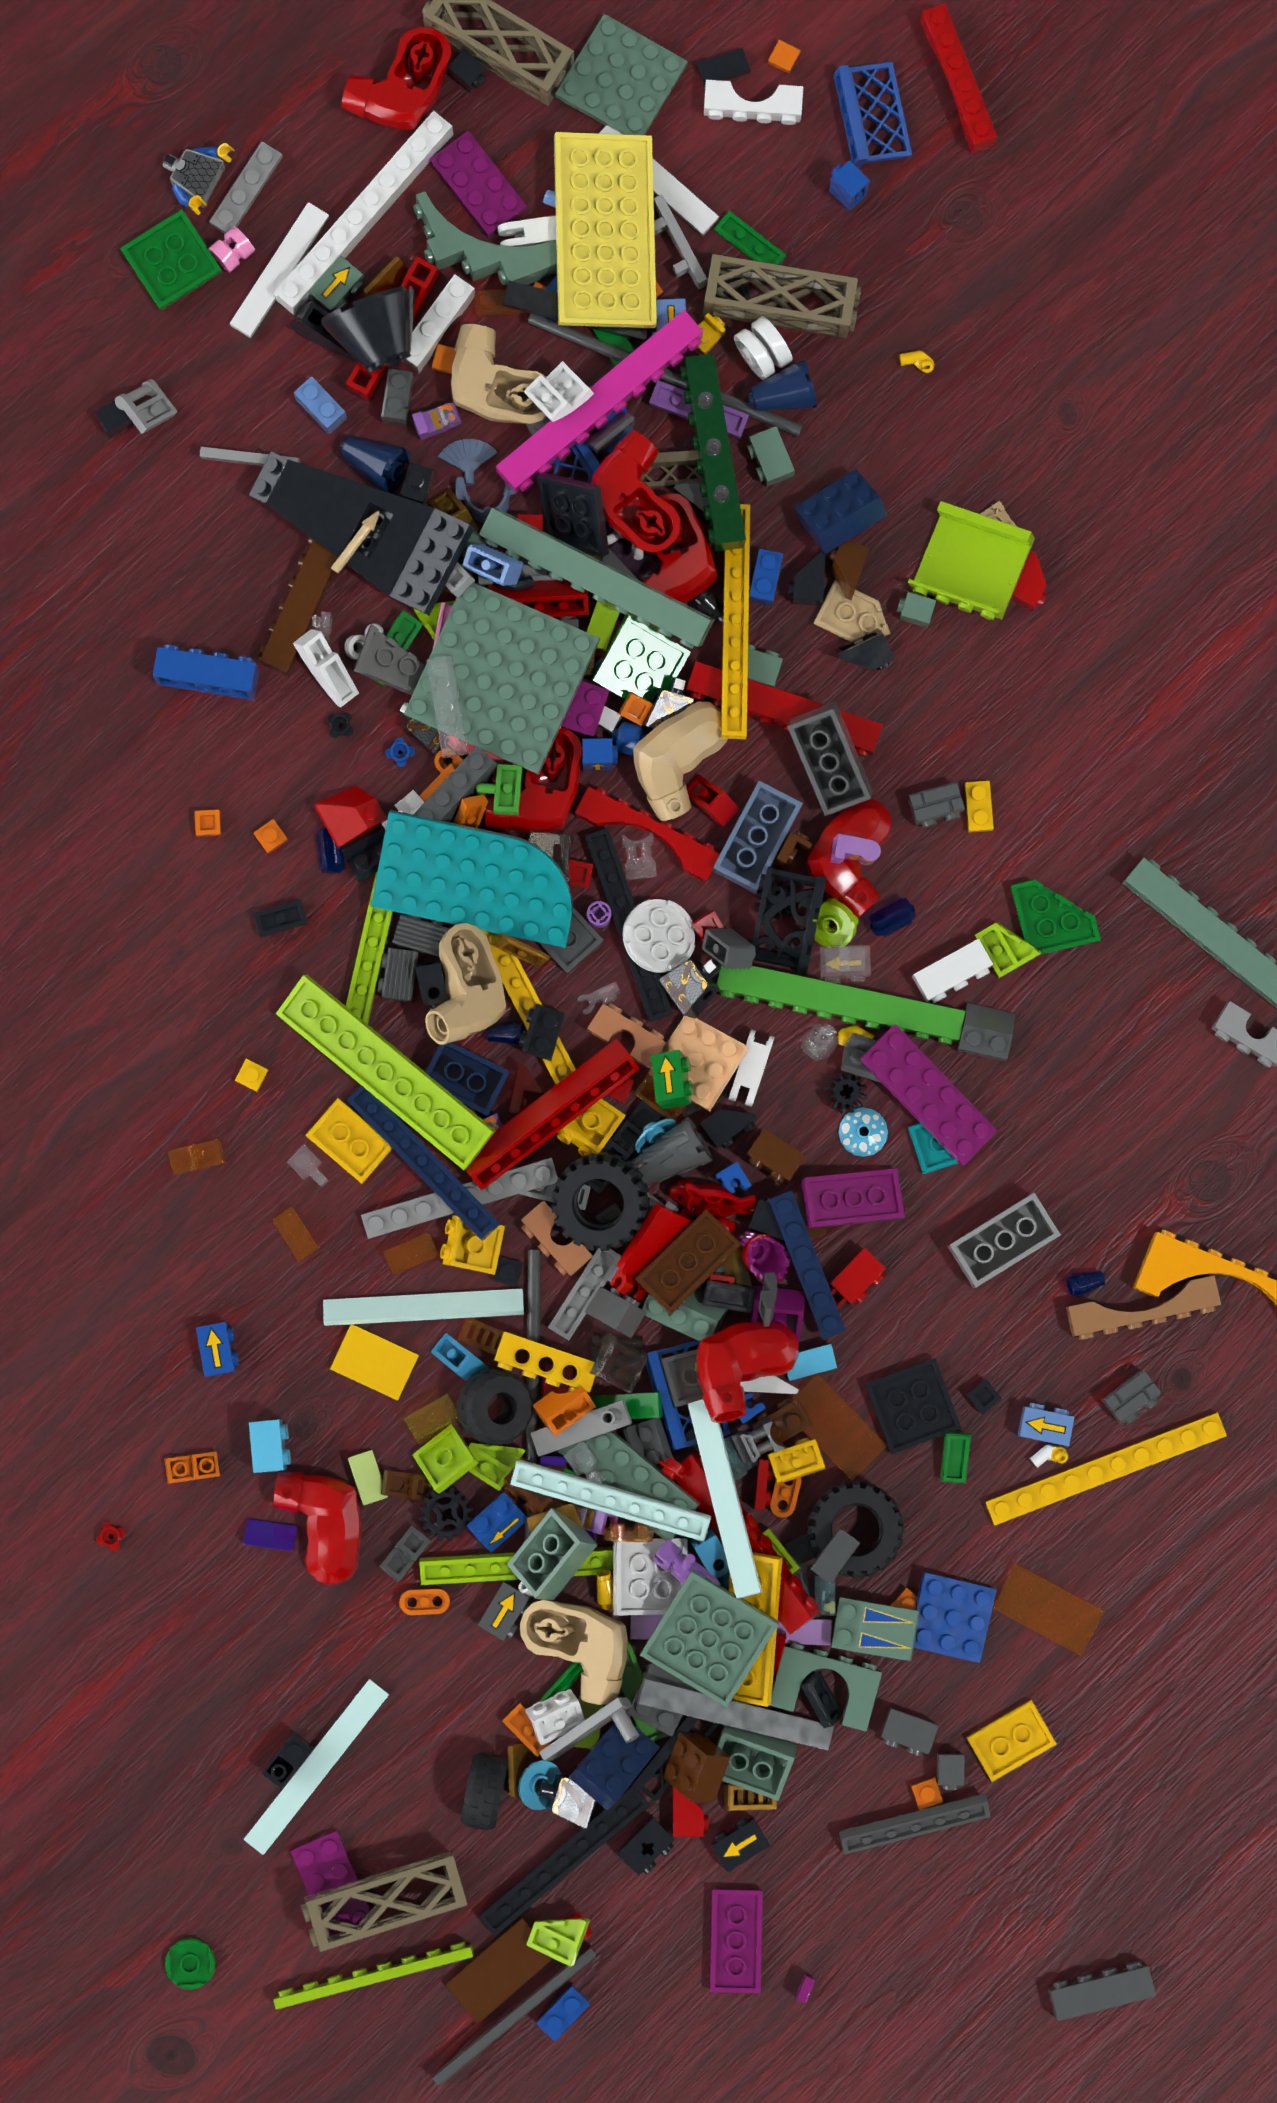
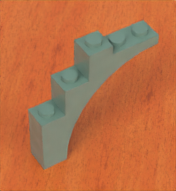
M425 191L416 195V205H413L417 218H422L425 224L423 229L428 239L424 254L427 262L433 263L434 266L438 267V270L461 262L464 273L466 275L469 274L472 281L498 272L502 285L506 284V286L508 281L529 285L557 274V245L554 240L538 245L520 247L495 245L481 241L460 231L448 222L434 207Z

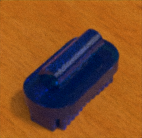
M324 827L315 835L319 852V870H322V873L337 874L342 872L345 867L344 855L341 852L342 847L337 848L327 828Z
M901 897L887 907L870 914V928L873 934L887 937L911 924V920L916 916V910L906 897L904 899Z

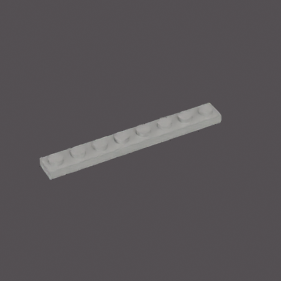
M551 1157L508 1170L482 1191L474 1181L464 1183L463 1185L483 1205L556 1183L558 1175ZM434 1192L361 1214L369 1239L450 1215L454 1212Z

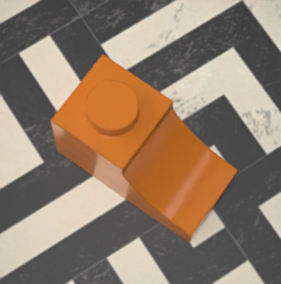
M582 1386L563 1394H557L552 1391L532 1405L542 1422L554 1436L560 1434L596 1407Z

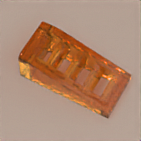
M466 1318L458 1340L496 1355L497 1350H494L499 1336L503 1335V1331L472 1318ZM473 1324L476 1328L470 1340L466 1337ZM483 1328L485 1329L481 1342L477 1343L475 1341L480 1329ZM490 1332L495 1333L490 1346H485Z

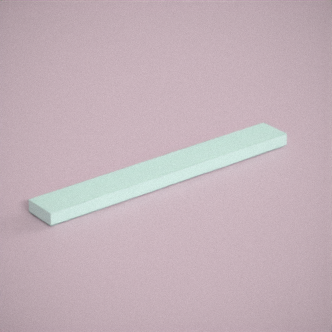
M523 1289L323 1300L324 1326L524 1315Z
M703 1399L688 1403L736 1599L762 1593L720 1423L711 1421Z
M517 1459L510 1483L513 1486L703 1542L711 1516L520 1459Z
M371 1679L367 1681L244 1838L248 1844L262 1855L265 1854L389 1696V1693Z

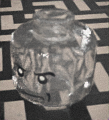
M826 1023L824 1026L819 1024L813 1025L802 1040L804 1053L815 1061L820 1059L827 1060L839 1044V1040L836 1037L837 1031Z

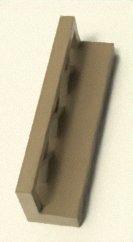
M718 449L706 450V452L711 456H715L718 454ZM698 450L659 453L648 472L642 474L641 481L647 479L649 482L644 483L650 488L675 487L676 484L703 481L702 476L697 473V469L693 470L690 467L696 466V459H699ZM678 467H685L691 472L684 480H679L672 473ZM660 468L667 475L661 481H654L648 474L653 469Z

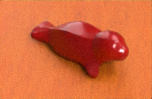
M680 1180L668 1190L669 1197L684 1208L681 1214L690 1219L700 1216L706 1209L714 1217H727L738 1213L752 1215L755 1210L756 1196L740 1198L719 1184H694L689 1180Z

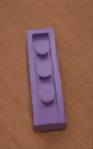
M659 380L657 381L649 405L688 420V413H691L690 404L685 403L684 390ZM723 405L728 435L740 439L749 414Z

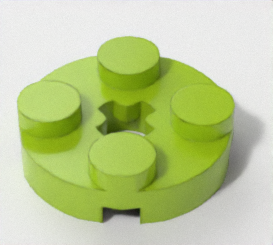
M828 898L826 901H822L818 920L813 919V922H817L815 941L827 948L846 946L856 934L857 916L846 905L835 898ZM829 920L834 921L837 927L831 928Z

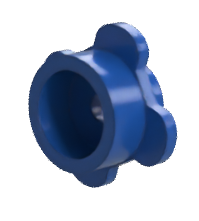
M396 738L391 748L386 750V757L396 761L398 767L406 766V761L409 757L415 755L414 747L408 746L403 738ZM399 750L403 751L401 755L398 754Z

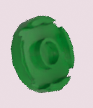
M198 1938L179 1940L166 1955L165 1969L167 1976L176 1986L182 1989L193 1990L202 1987L211 1979L215 1972L216 1959L214 1951L206 1942Z

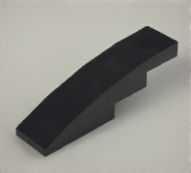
M643 1099L601 1152H608V1155L611 1156L615 1154L622 1156L621 1159L626 1162L635 1151V1144L644 1132L643 1128L650 1122H658L663 1114ZM593 1179L586 1184L601 1194L609 1184V1181Z

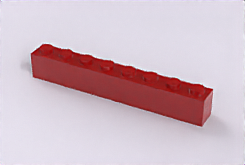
M696 661L686 693L690 694L689 697L695 701L703 702L705 699L722 709V670ZM748 679L747 718H750V715L760 718L759 722L773 726L775 723L783 726L782 729L789 732L787 726L791 718L825 706L824 704ZM840 710L858 756L865 758L867 755L872 756L883 724Z
M615 1039L495 1131L474 1161L466 1168L467 1173L481 1191L640 1068L622 1044Z
M700 1451L680 1463L684 1468L681 1473L684 1479L680 1480L677 1477L674 1479L682 1489L700 1503L697 1510L700 1513L711 1516L709 1526L722 1542ZM739 1498L752 1552L782 1557L772 1547L771 1540L766 1535H763L757 1527L754 1517L743 1508ZM782 1557L778 1619L791 1635L821 1612L817 1608L816 1601L811 1596H808L802 1587L800 1579L791 1573L787 1567V1562Z

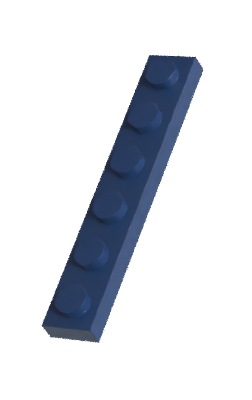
M792 1190L770 1198L769 1202L822 1339L846 1331Z

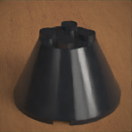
M405 286L392 288L354 301V307L345 310L339 308L321 319V324L367 370L368 374L381 370V367L387 364L390 367L404 362V359L411 356L415 297L413 286H409L410 290H406Z

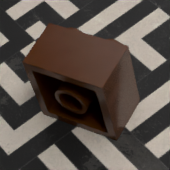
M764 1128L746 1157L749 1158L748 1164L759 1171L761 1168H764L770 1172L769 1178L781 1184L783 1181L785 1183L790 1181L805 1155Z
M679 1732L663 1778L691 1802L714 1803L730 1756L704 1734Z

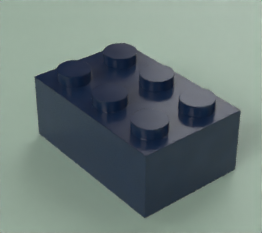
M857 469L794 507L801 526L824 554L832 551L887 516L881 497Z
M452 1042L439 1045L426 1071L430 1077L465 1106L485 1117L490 1116L511 1074L510 1071Z
M613 1721L569 1776L574 1783L606 1810L618 1801L660 1748L635 1725L634 1727L639 1737L626 1743Z

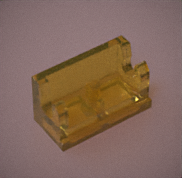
M448 1394L404 1418L419 1445L437 1436L450 1424L454 1426L459 1423L458 1411Z

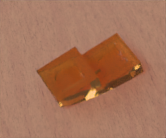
M220 1139L168 1151L173 1175L226 1163Z

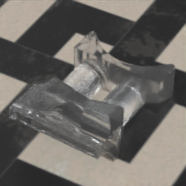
M651 832L645 839L640 841H633L622 835L623 848L626 847L627 863L625 864L626 880L657 877L656 862L652 859L651 845L654 844L653 833ZM636 846H641V858H637Z

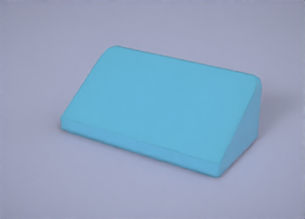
M832 1344L799 1352V1357L793 1369L787 1372L789 1381L837 1368Z

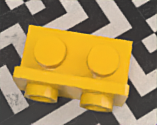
M809 1438L801 1439L795 1442V1446L789 1448L784 1446L783 1450L776 1453L772 1449V1453L768 1454L769 1464H771L777 1485L825 1469L816 1439L811 1441Z

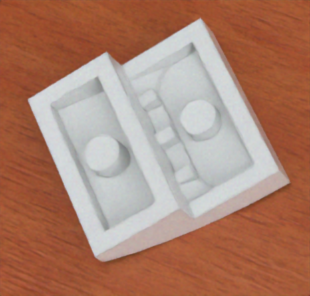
M563 361L546 378L540 374L523 391L552 422L573 412L594 394Z

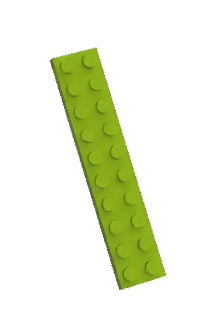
M307 974L302 976L276 1012V1015L463 1170H466L496 1131Z

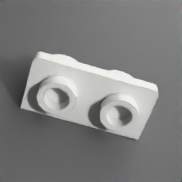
M570 1689L558 1692L555 1696L542 1702H537L525 1710L528 1718L531 1720L540 1745L565 1735L585 1721L580 1703Z

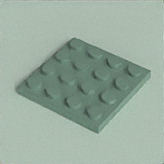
M604 14L555 93V97L623 135H646L687 67L688 61Z
M692 1569L641 1651L640 1656L727 1708L779 1625V1621L743 1599H736L735 1594Z

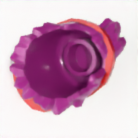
M746 1231L745 1235L738 1237L739 1242L742 1244V1262L761 1285H763L765 1273L774 1272L777 1282L784 1279V1274L788 1273L787 1267H789L791 1262L790 1254L785 1250L784 1244L776 1241L770 1235L756 1234L750 1231Z

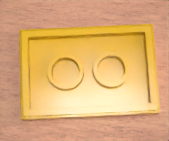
M339 1098L336 1099L305 1135L361 1184L366 1181L393 1149L373 1127Z
M351 1324L330 1369L398 1401L419 1355Z
M1032 1700L966 1737L991 1782L1057 1745Z

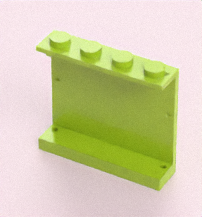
M940 501L937 509L940 517L915 579L908 580V584L913 589L912 592L926 597L927 594L934 596L935 600L942 604L949 605V602L957 604L959 609L969 613L972 610L978 611L982 617L989 620H994V618L1002 620L1035 540L1032 532Z

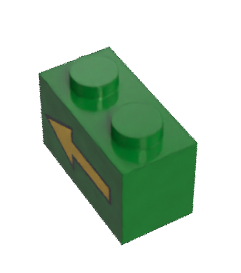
M680 1050L651 1055L656 1103L662 1109L692 1104L691 1095L694 1094L691 1080L688 1079V1072L691 1071L689 1058L685 1057Z

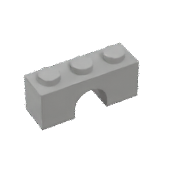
M1231 1001L1226 1003L1211 1028L1216 1031L1215 1036L1225 1042H1228V1040L1237 1044L1236 1048L1246 1055L1252 1053L1259 1057L1257 1061L1268 1068L1271 1065L1276 1067L1277 1029L1274 1027L1268 1029L1262 1039L1252 1038L1246 1031V1023L1251 1014Z

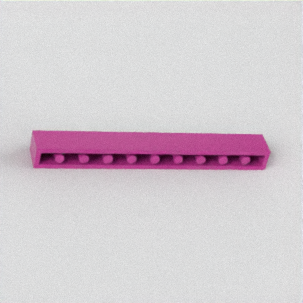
M683 310L590 387L594 394L586 402L561 419L554 422L549 421L496 466V472L515 494L520 490L522 492L526 491L533 484L532 480L536 476L551 470V464L557 459L561 461L571 452L570 448L576 443L580 445L585 442L590 436V431L595 427L597 429L603 427L609 420L607 417L613 412L616 414L621 412L627 406L626 402L631 397H639L646 390L645 386L649 382L658 381L665 374L664 370L670 365L674 367L684 358L682 355L689 349L694 351L703 342L701 340L703 338L702 329Z

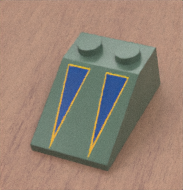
M840 1597L832 1648L912 1661L920 1611Z

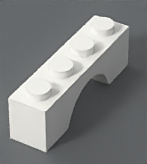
M706 80L704 116H708L713 120L729 117L735 121L757 119L760 123H770L773 120L781 121L782 124L793 125L801 121L803 86L779 85L775 93L768 99L760 102H750L736 94L730 81Z
M454 274L412 332L411 356L403 360L405 365L418 374L421 372L433 355L439 340L447 328L457 317L463 314L474 299V287Z

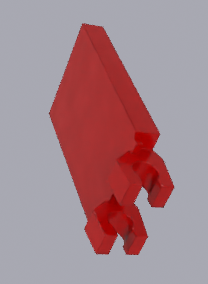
M656 1203L616 1264L619 1269L612 1278L610 1285L617 1288L618 1292L624 1295L628 1292L634 1295V1299L643 1302L648 1293L635 1279L693 1221L678 1212Z

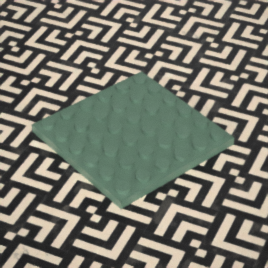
M472 583L456 598L404 715L472 746H479L490 754L515 765L522 766V768L539 775L599 644L600 638L476 583Z

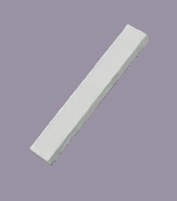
M607 125L599 133L623 135ZM653 159V194L656 196L662 194L669 208L703 237L717 222L719 216Z
M307 203L231 320L230 326L252 338L276 300L274 292L301 262L329 219L327 213L311 203Z

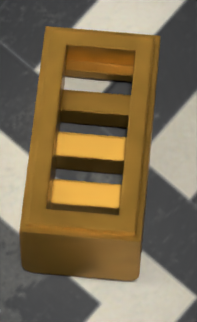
M723 1784L724 1810L777 1809V1800L767 1797V1804H763V1795L757 1793V1804H753L752 1791L733 1784ZM734 1790H736V1804H734ZM743 1790H746V1804H743Z

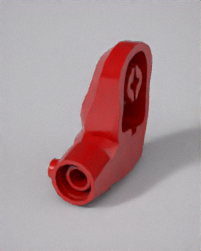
M418 27L407 31L400 39L396 58L388 71L386 80L377 81L376 78L350 75L342 97V109L383 126L401 130H415L438 99L452 54L450 42L443 33L433 28Z
M631 430L614 446V451L602 461L590 483L601 486L604 517L609 527L639 549L654 553L665 550L675 542L680 532V517L673 506L658 497L646 483L641 481L642 474L648 472L659 451L645 436L635 430Z
M666 493L658 497L673 506L680 517V532L674 543L665 550L656 552L662 564L658 573L655 574L653 572L641 582L685 603L708 589L717 579L718 574L707 534L696 517L690 502L680 494Z
M561 727L540 774L537 775L531 771H526L523 789H521L519 816L494 814L495 794H487L488 804L485 812V826L525 833H550L562 830L565 827L578 790L583 748L579 737L569 729Z
M869 799L843 809L824 828L805 861V866L811 877H827L824 894L846 905L858 919L880 899L881 895L867 877H862L860 869L864 865L860 864L857 860L844 858L841 864L830 863L833 839L837 834L876 841L881 847L889 840L892 833L891 816L886 807L876 800Z
M747 1322L735 1324L701 1340L697 1348L696 1357L697 1377L703 1392L702 1398L712 1422L724 1423L733 1421L747 1413L745 1393L741 1382L752 1381L760 1377L784 1375L793 1369L799 1357L798 1339L794 1331L784 1324L771 1322L770 1326L764 1327L763 1322Z
M279 1471L275 1485L273 1507L296 1514L301 1511L308 1516L307 1534L309 1540L304 1556L306 1570L316 1581L327 1585L341 1584L351 1579L358 1569L362 1534V1519L356 1486L342 1479L326 1475H304V1472Z

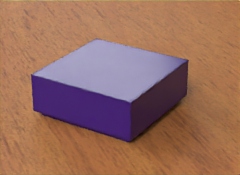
M542 1456L540 1465L566 1467V1458L561 1456Z

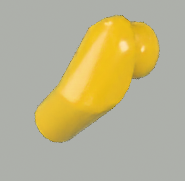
M918 350L899 354L901 366L914 364L925 373H930L934 369V361L923 351Z
M857 1025L842 1028L838 1032L836 1040L839 1045L845 1046L851 1034L862 1035L873 1039L875 1035Z

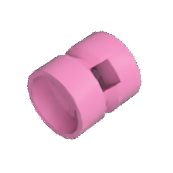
M233 226L224 234L225 239L223 241L217 240L209 247L210 253L228 273L240 264L239 259H246L255 251L251 242L236 226Z

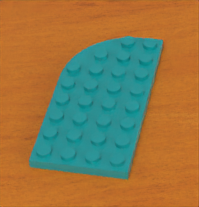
M389 811L371 907L455 925L467 923L477 926L483 931L497 934L505 933L511 937L566 948L572 918L571 892L562 870L544 850L519 837L403 812Z

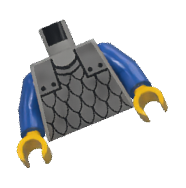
M223 143L219 147L186 149L180 159L171 154L166 156L163 167L173 172L170 177L173 185L172 191L181 205L192 209L197 215L201 213L198 207L204 208L207 206L206 203L225 170L224 162L220 159L231 162L232 158L227 154L230 151L234 152V148Z

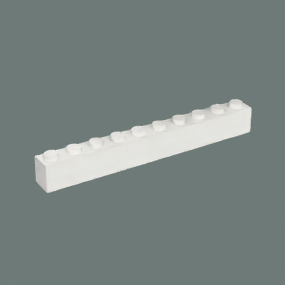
M435 111L427 117L276 289L274 295L277 302L294 316L296 315L299 307L306 304L310 299L309 290L340 256L344 259L427 166L430 162L429 159L437 154L453 136L451 124Z

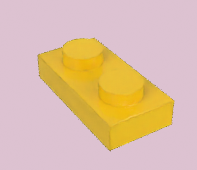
M990 781L965 782L968 833L993 831Z

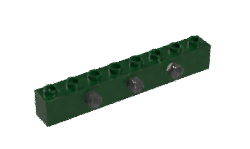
M714 354L685 357L683 366H680V376L682 381H686L687 389L684 390V399L686 404H690L691 413H688L689 427H694L695 436H692V446L694 451L698 450L699 459H696V469L698 474H702L703 482L700 483L701 497H706L707 506H704V516L706 521L710 520L711 529H708L709 544H714L715 552L744 548L746 536Z

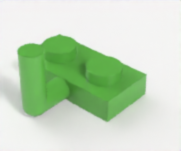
M497 764L496 784L479 783L476 785L477 796L484 795L487 799L486 793L495 794L494 814L519 816L522 766Z

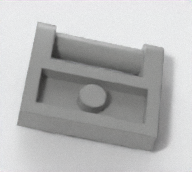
M152 379L143 382L142 386L128 394H121L115 398L116 406L126 412L141 434L174 417L178 412ZM145 395L152 397V399L137 407L133 403Z

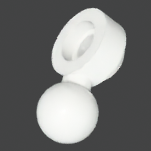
M374 623L373 625L384 635L383 628L379 624ZM370 625L366 627L364 636L352 635L346 640L344 648L349 658L358 659ZM355 643H356L357 646H358L356 652H355L354 649H353V646H354Z

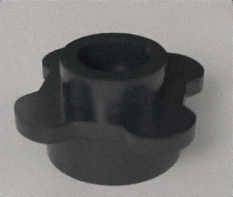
M349 713L331 714L327 720L331 726L329 734L332 738L336 739L342 735L349 737L353 734L354 730L350 724L352 716ZM342 723L343 727H338V724Z

